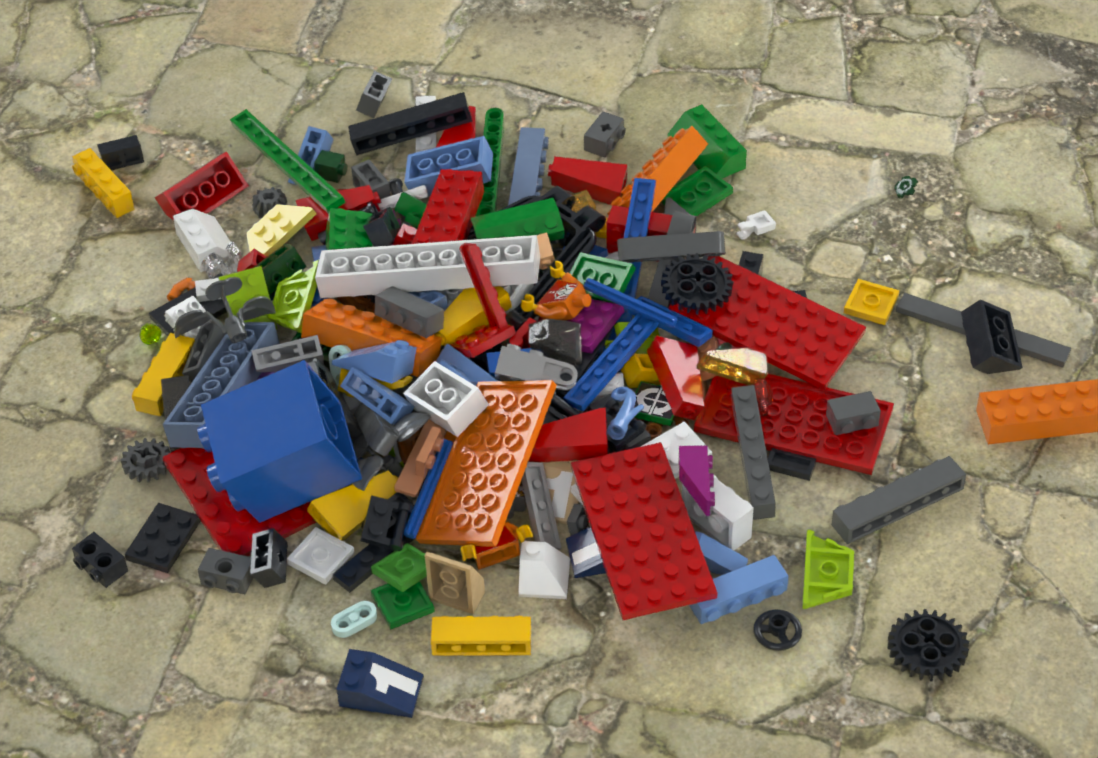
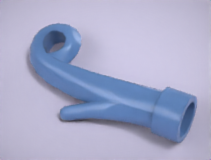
M618 387L611 393V397L614 400L624 401L615 419L611 420L607 428L608 435L615 440L624 438L628 424L644 409L642 404L635 407L636 394L628 387Z

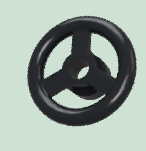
M780 609L762 613L756 619L753 626V632L757 641L762 646L776 651L794 647L800 641L803 632L799 619L792 613ZM769 618L768 625L762 624L766 619ZM790 622L795 627V634L791 640L786 636V630ZM762 633H771L773 636L778 637L781 643L768 641L763 637Z

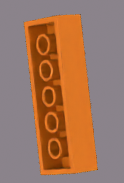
M693 126L686 130L680 129L674 137L669 136L662 143L664 145L663 148H659L653 153V159L647 161L642 166L643 171L637 173L632 178L633 183L627 185L621 191L623 195L617 197L610 205L629 208L634 179L656 180L651 210L653 212L708 143Z
M325 299L303 313L301 337L307 338L318 335L320 344L331 348L336 345H346L353 351L397 340L406 341L410 346L417 347L413 373L410 374L419 377L434 361L436 362L440 355L442 337L434 334L427 338L422 337L376 316L373 312H364L352 305L337 303L334 299Z
M1098 379L980 392L976 412L987 444L1098 432Z

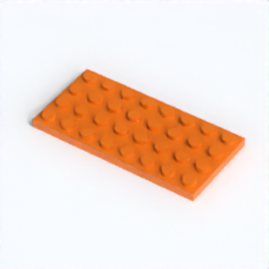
M553 380L482 381L477 383L476 387L479 388L489 405L455 438L416 536V540L420 544L497 546L557 387Z

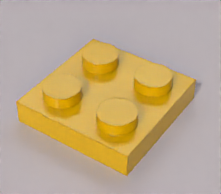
M858 279L846 302L844 314L886 325L899 297V290Z

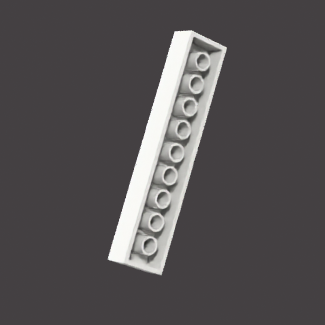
M537 235L321 251L315 279L320 298L377 295L392 286L405 292L474 288L459 250L462 244L472 243L476 244L482 252V261L490 272L492 286L529 285L538 282L540 250Z

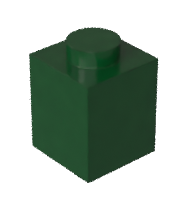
M321 150L314 162L315 172L324 180L339 183L342 176H345L348 166L345 163V155Z

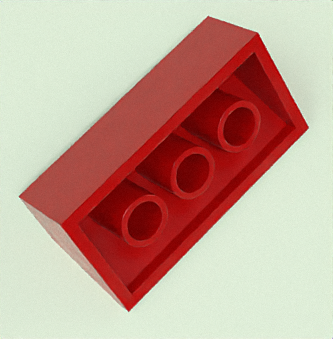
M226 151L154 198L164 213L174 220V215L190 209L208 214L249 185Z

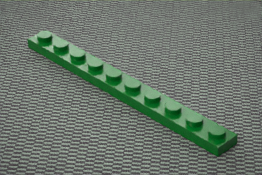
M247 109L230 119L232 126L328 214L330 208L338 209V207L346 203L344 197Z

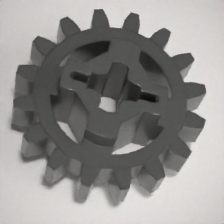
M144 438L143 442L139 443L136 440L135 446L128 445V452H122V467L124 474H129V479L132 480L136 477L139 483L142 479H146L147 483H149L150 478L154 477V479L159 480V474L166 475L167 467L163 462V456L169 454L170 450L168 446H164L163 441L157 443L156 438H153L151 442H148Z

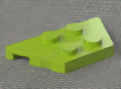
M319 260L312 262L313 267L306 272L301 269L291 277L278 283L272 302L276 313L268 315L272 322L302 333L303 313L311 308L317 288L315 276Z
M808 529L806 535L802 609H808L850 596L853 591L854 550L846 546H840L829 538L823 540L815 536L814 531Z

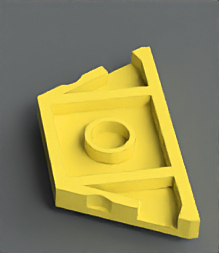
M277 204L247 232L249 250L252 251L255 248L268 257L316 215V212L311 207Z

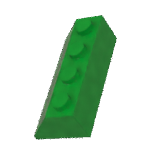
M702 104L685 111L667 134V137H674L680 129L686 130L693 126L705 139L708 145L693 162L698 169L706 166L722 179L746 169L747 150Z
M554 198L471 218L476 239L531 236L543 233L548 234L550 242L564 238V228Z

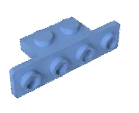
M446 344L436 360L438 364L475 386L478 382L498 381L449 344Z

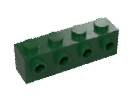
M287 243L255 266L262 267L269 295L276 292L279 282L307 267L295 247Z

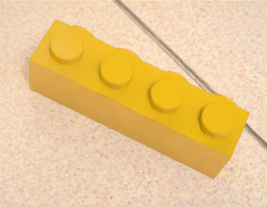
M91 148L72 156L74 162L72 169L76 176L84 182L86 187L94 193L96 198L116 218L135 210L131 191Z
M170 333L166 341L162 342L160 351L157 356L153 357L151 366L147 372H144L139 386L133 390L132 400L134 401L136 411L161 417L184 377L182 372L195 342L194 338L181 335L175 338L174 334Z
M432 617V656L531 655V617Z

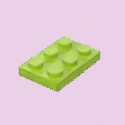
M261 266L218 277L219 281L230 277H238L242 281V287L237 292L226 296L233 316H237L239 309L243 308L244 303L259 296L269 298ZM269 314L244 320V322L272 321L268 318Z

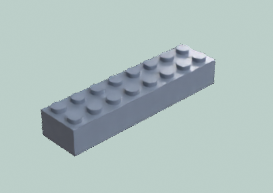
M244 322L247 337L237 343H232L228 334L223 337L163 423L170 447L204 449L197 432V427L205 424L201 404L258 379L262 372L256 371L252 350L280 344L274 322Z

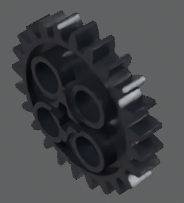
M696 253L695 258H691L687 254L686 259L678 256V262L671 260V266L666 265L665 271L662 272V293L666 294V300L672 299V306L679 304L678 310L685 307L687 308V313L693 309L696 314H699V310H703L707 314L710 308L715 312L716 307L722 308L724 302L728 303L729 296L732 295V274H728V268H722V262L716 264L715 258L707 260V255L699 258L698 253Z
M926 609L923 610V614H919L917 610H914L913 616L905 613L904 620L897 618L896 625L892 624L891 632L888 635L887 649L890 650L889 657L895 658L894 665L902 664L901 672L910 670V677L917 673L921 681L924 676H928L930 682L933 681L934 676H937L942 681L944 674L951 678L953 670L959 672L961 665H965L969 653V640H966L967 632H961V624L954 626L955 618L946 620V613L939 617L937 616V610H934L932 615L928 614Z

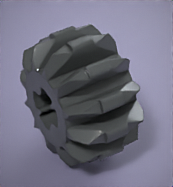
M274 187L270 189L264 188L263 191L257 190V194L253 195L252 199L253 211L258 215V218H263L277 204L287 205V197L281 189L275 190Z

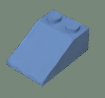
M397 340L391 343L353 350L332 360V365L347 370L354 367L369 377L392 384L413 373L417 347L410 346L406 341Z

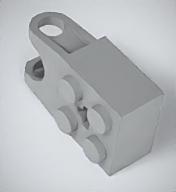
M508 344L507 347H501L495 379L501 381L553 380L557 385L556 389L562 391L571 390L575 386L578 373L573 365L544 357L540 351L530 350L528 353L520 351L521 347ZM567 373L571 375L572 379L570 381H563L560 375Z

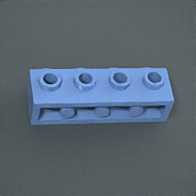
M772 555L714 578L713 582L718 593L717 598L689 606L700 624L712 622L721 616L738 612L741 608L751 604H758L764 599L778 596L787 591L788 574L776 556Z

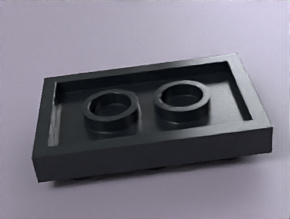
M157 503L124 554L126 560L169 573L201 520L197 514Z

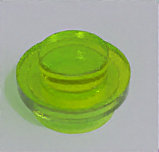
M145 324L140 329V339L144 344H154L160 339L161 330L155 324Z

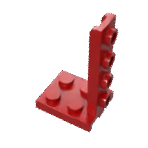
M464 243L460 246L459 250L489 324L476 327L470 335H462L456 338V342L451 344V346L466 357L474 358L514 336L516 332L514 326L507 324L505 319L506 313L499 304L497 290L492 286L490 272L484 266L480 248L476 244Z

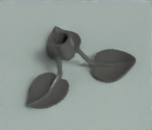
M238 277L216 281L208 286L205 294L210 301L222 297L229 315L224 321V326L208 311L203 313L202 310H193L177 319L174 336L177 338L211 319L222 330L224 335L228 334L232 343H237L247 337L244 320L253 319L265 314H275V307L268 297L259 296L245 302L243 308H240L237 312V316H233L226 296L237 292L242 287V281Z
M409 413L400 418L394 425L399 434L397 441L401 442L411 437L432 417L425 413ZM363 434L351 440L362 476L361 480L352 483L356 488L365 491L367 484L379 470L383 472L389 471L392 475H396L399 478L403 468L400 465L402 459L399 455L397 441L393 446L395 457L387 455L381 458L370 448ZM366 452L372 455L367 459L359 460Z

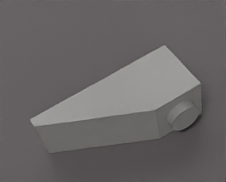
M318 335L252 350L257 372H277L300 361H307L314 357L324 364Z

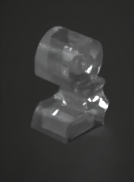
M233 241L226 247L228 252L226 257L223 258L216 253H211L202 261L201 266L209 279L220 273L225 275V273L237 272L238 261L243 257Z

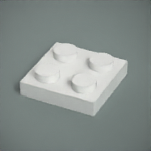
M315 527L287 558V563L289 566L326 585L333 578V574L354 554V547Z

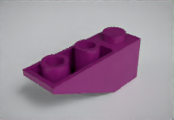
M707 445L679 446V480L704 514L710 516V506H715V492H710V488H714V474L709 473V469H713V456L708 455Z

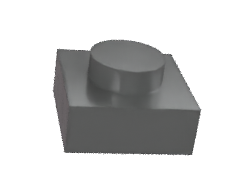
M574 504L569 514L567 525L570 536L587 528L588 517L585 514L583 505Z

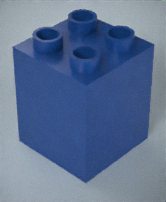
M305 360L201 404L205 424L198 426L197 432L204 449L208 453H213L215 463L207 466L209 480L217 492L227 490L229 499L236 511L239 512L246 509L259 523L362 479L341 402Z

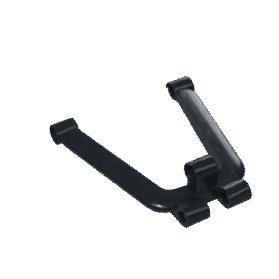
M559 186L553 187L543 196H527L500 209L505 210L554 198L564 228V238L559 239L558 243L565 248L550 266L557 269L555 261H560L563 264V271L565 273H570L580 252L589 254L597 242L595 232L600 231L606 222V217L590 206L583 207L577 213L571 210L575 204V196ZM471 226L467 240H476L473 226ZM550 267L528 293L533 295L534 304L541 300L557 280L562 279L561 277L553 278L550 273ZM520 303L518 307L506 315L505 319L507 324L514 326L515 332H517L529 317L534 319L537 315L534 314L535 311L533 310L530 312L523 311Z

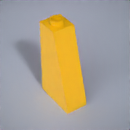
M493 286L497 290V299L504 311L512 308L508 292L501 286ZM465 288L444 311L443 329L435 333L436 336L442 337L441 346L451 345L456 342V338L462 335H470L476 327L489 324L475 288Z
M389 471L374 476L369 481L365 491L356 488L354 485L347 486L314 499L307 511L326 533L344 541L361 527L372 495L388 500L397 493L394 487L398 477L392 475Z

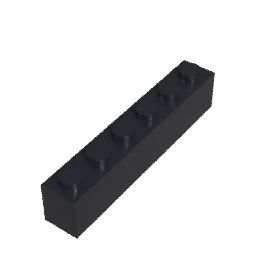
M462 92L348 126L350 140L357 156L473 121L465 93Z

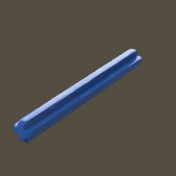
M588 278L585 281V290L669 328L676 326L678 319L671 314L593 279Z
M444 439L441 451L435 454L434 466L428 471L405 527L404 536L407 538L415 539L451 451L453 442Z

